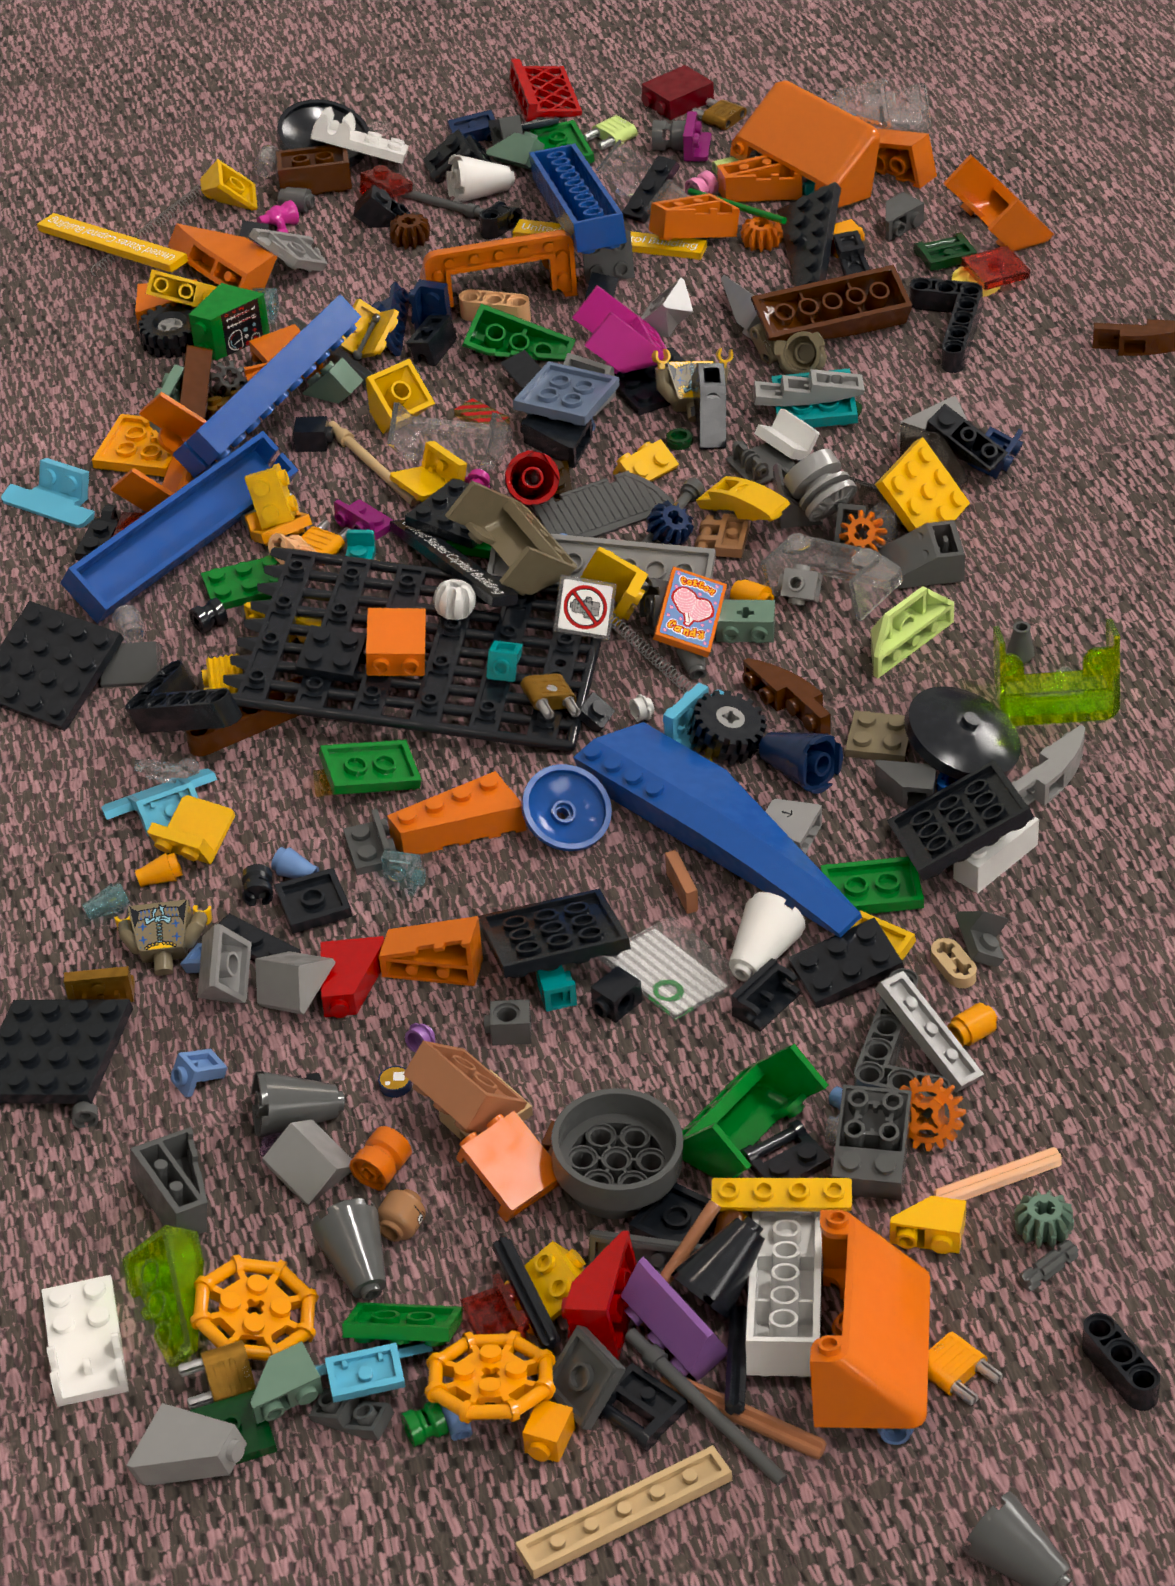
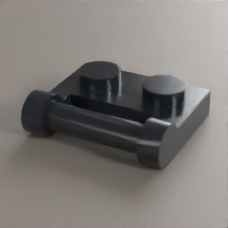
M458 129L453 134L448 135L445 141L436 149L431 150L423 161L431 177L439 184L444 179L443 176L447 174V171L452 169V164H448L451 155L470 157L474 154V151L463 133Z
M798 1119L789 1123L787 1129L754 1147L748 1145L740 1150L751 1164L749 1168L759 1178H808L831 1165V1157L807 1133L804 1125ZM793 1140H796L798 1143L765 1162L760 1159Z
M632 1362L626 1368L625 1373L598 1418L604 1417L637 1440V1445L648 1452L658 1442L659 1437L688 1409V1400ZM618 1400L650 1423L644 1428L612 1404Z

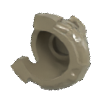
M805 331L797 332L790 336L787 342L776 340L774 353L778 357V366L787 375L809 373L810 369L822 370L827 360L824 347L826 344L818 331L813 334Z

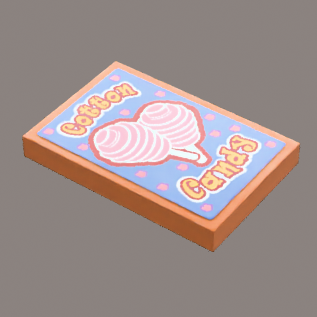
M673 566L669 575L653 640L708 658L727 584Z

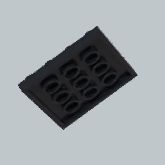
M29 601L0 645V707L65 731L74 720L124 638L119 632Z
M994 759L888 819L887 822L924 881L940 875L944 869L956 862L967 860L977 850L995 844L1000 837L1009 832L1023 828L1029 821L1034 819V816Z
M600 888L478 916L480 928L505 978H521L530 972L538 970L552 971L560 965L569 963L582 964L588 962L591 958L617 956L622 951L631 949L627 933Z
M130 999L13 1000L0 1027V1103L77 1104L85 1101L92 1104L132 1013L133 1006Z

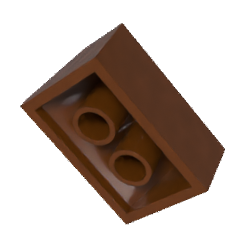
M324 145L276 151L280 189H285L286 187L307 188L314 195H320L323 192L329 191L344 192L347 189H352L346 148L336 145Z

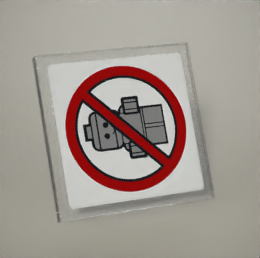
M560 575L553 632L609 641L617 584Z

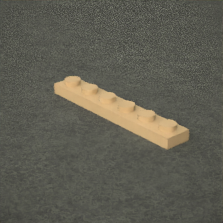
M712 1445L516 1542V1552L533 1579H536L731 1482L732 1471Z

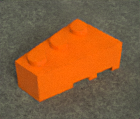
M474 916L388 929L379 955L382 977L475 986L483 962L479 917Z

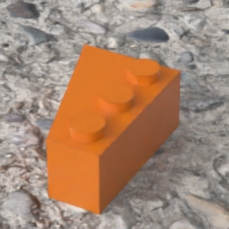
M765 155L717 165L718 192L725 199L735 202L798 200L802 197V175Z
M711 193L651 202L649 231L656 234L661 240L737 237L740 209Z

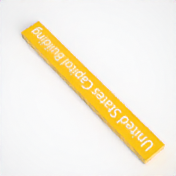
M56 213L37 223L38 231L170 273L188 262L186 253Z
M519 219L513 230V237L563 230L560 223ZM630 231L632 252L701 260L707 248V240L674 238L672 240H661L656 234Z

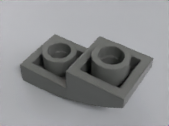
M324 1388V1393H321L308 1417L315 1423L363 1439L379 1441L395 1412L389 1403L362 1401L358 1398L333 1403L331 1389Z

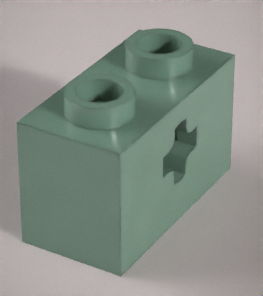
M724 599L716 628V642H774L775 600Z

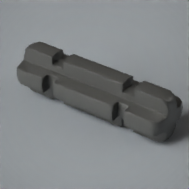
M1070 1240L1063 1241L1056 1247L1058 1250H1051L1033 1263L1034 1268L1028 1267L1019 1274V1283L1026 1290L1033 1291L1041 1285V1280L1047 1281L1066 1267L1064 1265L1065 1262L1070 1264L1077 1259L1078 1247Z

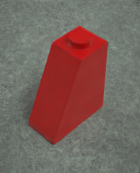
M384 936L320 942L321 957L332 958L336 962L321 986L325 1018H343L347 1015H357L381 973L379 955L384 943Z

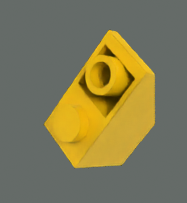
M930 1196L892 1216L890 1219V1243L897 1244L905 1249L917 1247L931 1249L939 1254H947L949 1252L959 1254L966 1223V1200Z

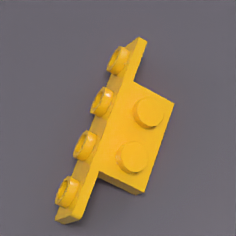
M713 1178L711 1201L721 1207L719 1211L843 1210L849 1212L852 1210V1180L850 1178Z

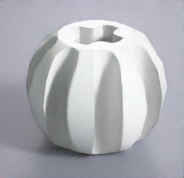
M456 579L441 582L435 590L433 596L434 607L437 613L446 619H464L472 613L476 604V595L472 586L467 582Z

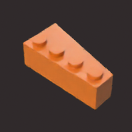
M496 771L387 815L390 838H393L395 847L404 858L442 850L444 846L459 844L460 846L469 844L471 840L488 837L491 839L500 837L501 833L515 831L516 833L526 831L521 801Z

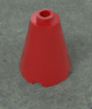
M528 450L519 453L509 462L505 471V484L508 492L514 499L525 505L535 506L547 502L554 496L559 486L560 473L556 463L549 455L537 451Z

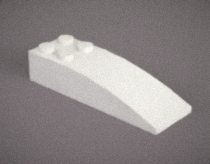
M821 1211L752 1212V1220L764 1228L760 1235L765 1238V1241L749 1274L746 1375L811 1376V1346L816 1339L821 1337Z

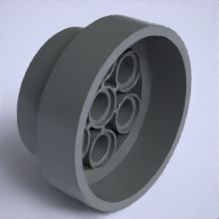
M622 1088L593 1091L567 1105L554 1123L551 1136V1160L554 1175L561 1187L582 1209L590 1214L606 1219H624L636 1216L643 1207L665 1196L673 1188L680 1176L683 1158V1133L680 1123L674 1113L664 1103L646 1093Z

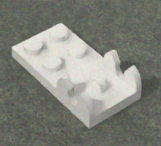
M327 107L322 111L313 126L310 139L400 164L403 163L408 152L409 145H405L401 139L391 138V140L381 138L382 135L376 132L369 131L366 134L355 131V118L351 112L343 117L340 124L337 120H333L334 113L332 107Z
M111 1275L41 1289L49 1345L47 1347V1354L52 1371L50 1379L57 1407L128 1392Z

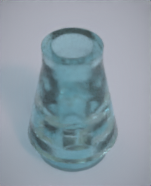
M119 882L115 885L110 883L89 901L83 903L82 906L91 921L98 917L125 911L124 907L131 903Z

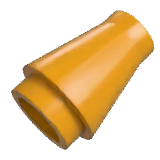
M165 852L142 868L135 870L140 887L177 881L176 878L183 875L175 852L171 854Z

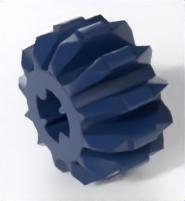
M667 500L662 504L658 503V505H655L647 516L646 523L648 528L646 532L654 535L652 541L659 540L661 544L682 545L693 532L694 526L691 524L693 517L687 515V508L681 509L678 502L672 505Z

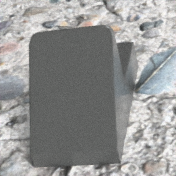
M958 911L955 917L971 960L992 967L1000 966L1005 959L996 937L1009 922V919L986 911Z

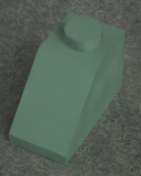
M524 132V135L513 133L487 149L486 155L495 161L531 170L529 152L543 150L545 145L533 133Z

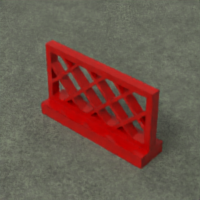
M511 59L509 80L526 122L535 120L536 117H574L582 115V109L564 66H523L520 59Z

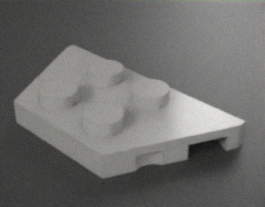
M253 228L249 234L251 239L282 259L292 269L297 270V268L309 272L312 270L322 271L328 264L321 255L319 248H312L311 245L314 240L311 236Z

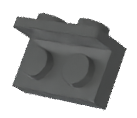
M377 808L371 810L373 822L343 828L344 837L357 876L393 867L391 857L396 856L393 838L387 839V836H390L386 818L380 819Z

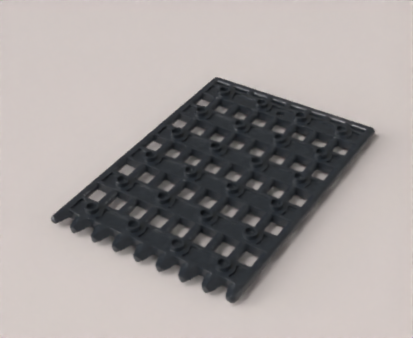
M282 547L271 549V556L285 561V564L265 565L264 573L279 580L278 582L257 583V591L272 596V599L251 601L250 603L252 610L266 614L265 618L244 619V627L258 632L259 635L237 638V645L252 651V654L230 656V664L244 669L245 673L223 675L224 684L238 689V692L231 693L238 707L572 752L576 749L582 721L578 717H571V720L563 719L564 712L568 711L567 709L553 710L554 716L551 719H545L541 711L535 708L532 715L505 711L507 703L533 707L526 694L510 692L512 684L520 685L523 678L530 675L517 673L514 682L488 679L487 663L489 650L464 646L466 639L491 642L492 644L496 640L523 644V647L549 650L547 657L522 654L517 665L544 669L543 674H561L572 692L577 693L576 704L580 708L589 696L603 635L558 628L560 602L535 599L537 593L533 595L525 594L524 596L518 594L517 604L502 606L500 613L475 610L474 607L472 613L467 618L450 620L439 615L434 604L419 603L421 596L433 597L438 587L424 585L426 578L439 580L454 579L441 568ZM317 563L341 566L339 573L315 570ZM371 571L394 573L396 576L393 581L371 578L370 574ZM492 575L497 580H500L502 578V576ZM310 581L335 584L333 591L308 588ZM555 583L538 593L562 596L563 584ZM366 588L391 591L389 598L364 595ZM476 595V603L487 604ZM304 599L329 602L327 609L302 606ZM360 606L371 608L426 609V615L441 617L439 624L426 622V634L435 635L433 642L425 641V653L430 654L428 661H425V675L422 680L398 676H368L366 669L365 672L357 671L354 680L355 683H361L359 691L333 688L334 680L322 679L316 676L303 675L301 683L276 680L278 672L296 674L297 663L282 660L285 653L300 655L304 644L289 642L291 635L307 637L310 626L295 624L298 617L323 620L321 623L322 627L352 631L354 624L367 626V614L358 613ZM532 610L557 613V621L532 618ZM471 621L497 624L495 631L469 628ZM527 628L553 632L552 639L526 636ZM583 636L591 637L590 644L582 643ZM365 652L362 656L360 664H366ZM579 654L587 655L585 663L577 662ZM460 658L487 661L485 669L459 665ZM557 664H564L565 666L559 667ZM574 673L582 674L580 681H573ZM455 676L481 680L480 687L453 684ZM392 688L418 691L416 699L390 695ZM271 691L297 694L295 702L269 699ZM451 695L473 698L476 701L474 707L450 704L448 699ZM329 699L355 702L352 710L326 707ZM386 707L413 710L410 718L384 715ZM451 715L471 719L469 726L442 723L443 716ZM502 722L529 726L527 734L500 731ZM560 730L568 731L566 739L558 738Z

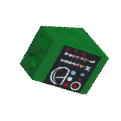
M220 283L189 314L194 346L213 349L212 360L216 361L249 346V340L270 333L264 293Z

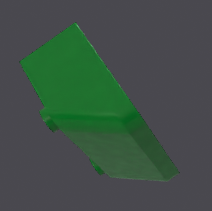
M795 1043L749 1065L735 1076L682 1130V1161L712 1178H737L751 1166L740 1150L748 1145L753 1146L777 1120L785 1116L792 1119L799 1114L805 1107L802 1102L807 1097L826 1089L829 1086L828 1083Z

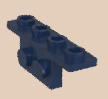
M397 282L391 284L389 298L381 302L377 301L371 306L380 312L391 309L399 311L397 316L398 323L395 329L388 333L385 341H387L386 346L395 356H400L409 309V294Z

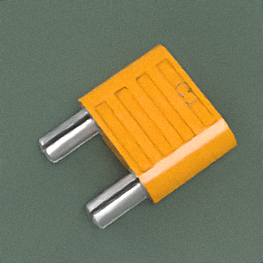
M324 519L316 527H310L301 537L317 552L336 555L345 546V541L347 540L346 532L351 529L346 527L339 534L326 531L330 527V523Z
M953 1331L949 1332L929 1349L928 1380L948 1395L956 1394L970 1406L974 1405L978 1400V1395L964 1385L972 1376L979 1372L994 1384H997L1002 1379V1373L987 1363V1356Z

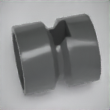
M654 119L652 125L653 151H666L668 147H671L673 151H684L683 134L686 120H673L672 123H669L667 120ZM666 131H670V140H666Z

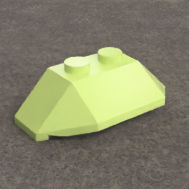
M922 586L886 612L872 627L870 634L874 677L880 678L954 622V601Z

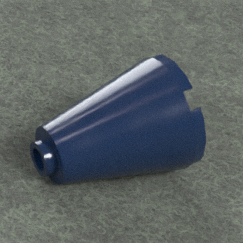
M769 732L759 743V754L765 762L804 790L814 794L823 793L833 785V783L827 782L832 779L834 774L839 775L843 762L842 746L835 741L834 736L829 734Z

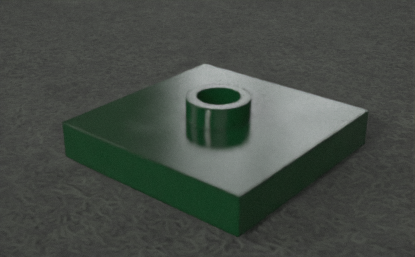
M255 1390L188 1410L236 1425L247 1443L243 1457L236 1465L277 1452L269 1422L265 1420L257 1424L254 1419L250 1402Z

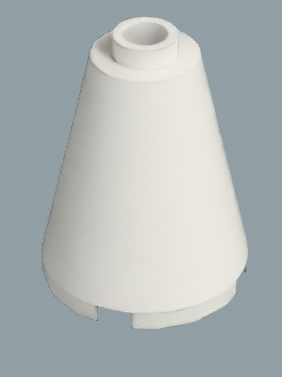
M451 155L448 164H452V169L447 171V190L449 197H455L453 200L455 202L462 203L510 190L511 186L515 183V174L509 166L462 155Z
M758 892L745 905L729 961V968L732 974L740 981H747L771 958L777 960L801 937L806 928L805 919L796 907L791 910L784 905L786 899L769 892Z

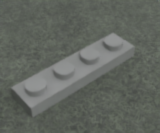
M904 971L879 983L875 990L941 1075L949 1081L950 1086L952 1084L955 1086V1093L981 1079L984 1073Z

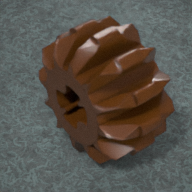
M414 212L411 214L404 213L402 216H395V219L390 221V239L392 244H396L397 248L404 246L406 250L409 246H412L416 249L417 245L424 246L425 242L429 241L430 224L428 219L423 217V214L415 215Z

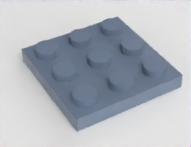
M548 361L514 398L513 409L523 411L526 414H536L552 420H562L574 425L585 426L619 387V377Z

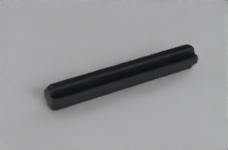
M506 1236L499 1237L497 1241L493 1242L492 1249L540 1346L543 1349L552 1351L560 1345L561 1338L512 1240L507 1239Z
M735 1305L729 1317L724 1401L725 1411L729 1415L734 1413L740 1415L745 1411L747 1307L745 1305L741 1307Z

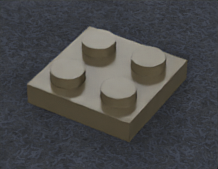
M854 711L845 748V757L905 762L910 742L904 726L905 716L870 711Z

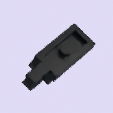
M106 504L101 511V517L96 516L92 520L74 553L76 560H81L118 533L120 521L117 516L116 505Z

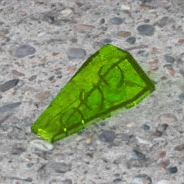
M164 1225L123 1257L122 1261L128 1290L133 1298L141 1296L146 1305L142 1309L141 1314L144 1320L153 1318L157 1326L154 1332V1339L169 1367H174L181 1364L197 1352L199 1330L192 1328L190 1318L194 1311L196 1292L194 1282L197 1277L203 1276L204 1259L197 1231Z

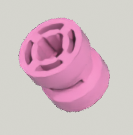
M706 170L698 174L697 177H693L685 182V192L688 197L691 196L688 195L689 188L714 194L718 190V181L713 173Z

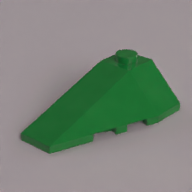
M481 303L462 346L489 356L512 357L526 350L534 360L565 361L566 355L571 353L576 339Z

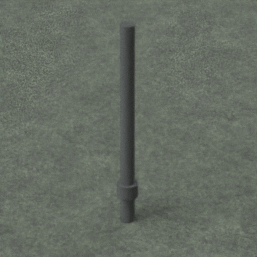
M373 180L371 186L374 184L389 194L463 213L466 217L472 219L479 218L480 212L485 210L476 204H463Z
M635 1328L628 1331L625 1335V1340L642 1355V1361L652 1371L657 1370L776 1486H779L787 1479V1475L667 1360L668 1355L657 1344L652 1345Z

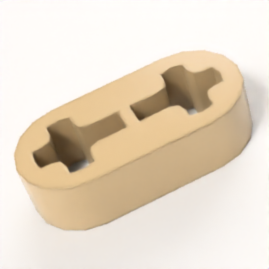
M941 938L933 942L931 945V960L946 980L957 988H968L974 985L977 967L963 948L950 938Z

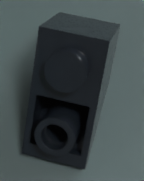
M373 184L355 202L353 216L369 228L390 227V221L395 219V216H402L404 213L411 214V212H409L405 205L392 199L385 190L379 189Z

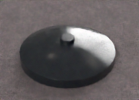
M310 99L289 106L281 114L276 134L282 150L332 145L310 139L315 122L327 107H332L334 113L333 120H337L340 124L343 117L351 112L355 118V131L368 134L369 128L359 114L345 105L330 100ZM347 149L349 166L352 167L358 164L367 154Z
M947 686L928 688L914 697L906 711L904 726L911 745L928 764L949 777L959 780L994 759L1005 775L1008 776L1020 757V739L1011 721L995 705L975 693Z

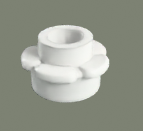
M638 694L636 698L630 700V713L637 722L651 719V715L654 714V705L650 698Z

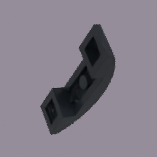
M858 230L834 234L833 239L843 275L870 270L864 255L865 246Z

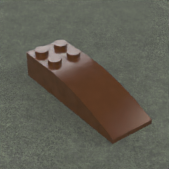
M894 265L751 297L753 306L769 341H787L790 336L801 331L812 334L818 331L823 339H832L906 324L912 308V303Z

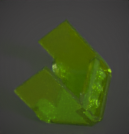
M1112 618L1106 619V647H1095L1088 650L1082 660V670L1024 674V665L1021 658L1016 654L1006 653L1005 641L999 626H993L994 675L998 706L1013 726L1108 720L1118 713L1120 709V634Z

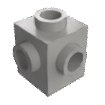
M794 564L793 568L785 567L784 574H780L778 579V591H781L780 596L788 599V604L804 606L805 601L818 603L823 575L816 571H810V566Z

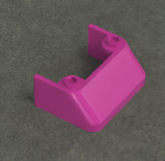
M598 285L572 316L575 321L593 333L584 344L585 347L606 361V365L614 367L615 374L619 371L627 373L656 366L657 363L651 358L655 350L658 351V358L660 360L664 358L663 349L667 348L657 330Z

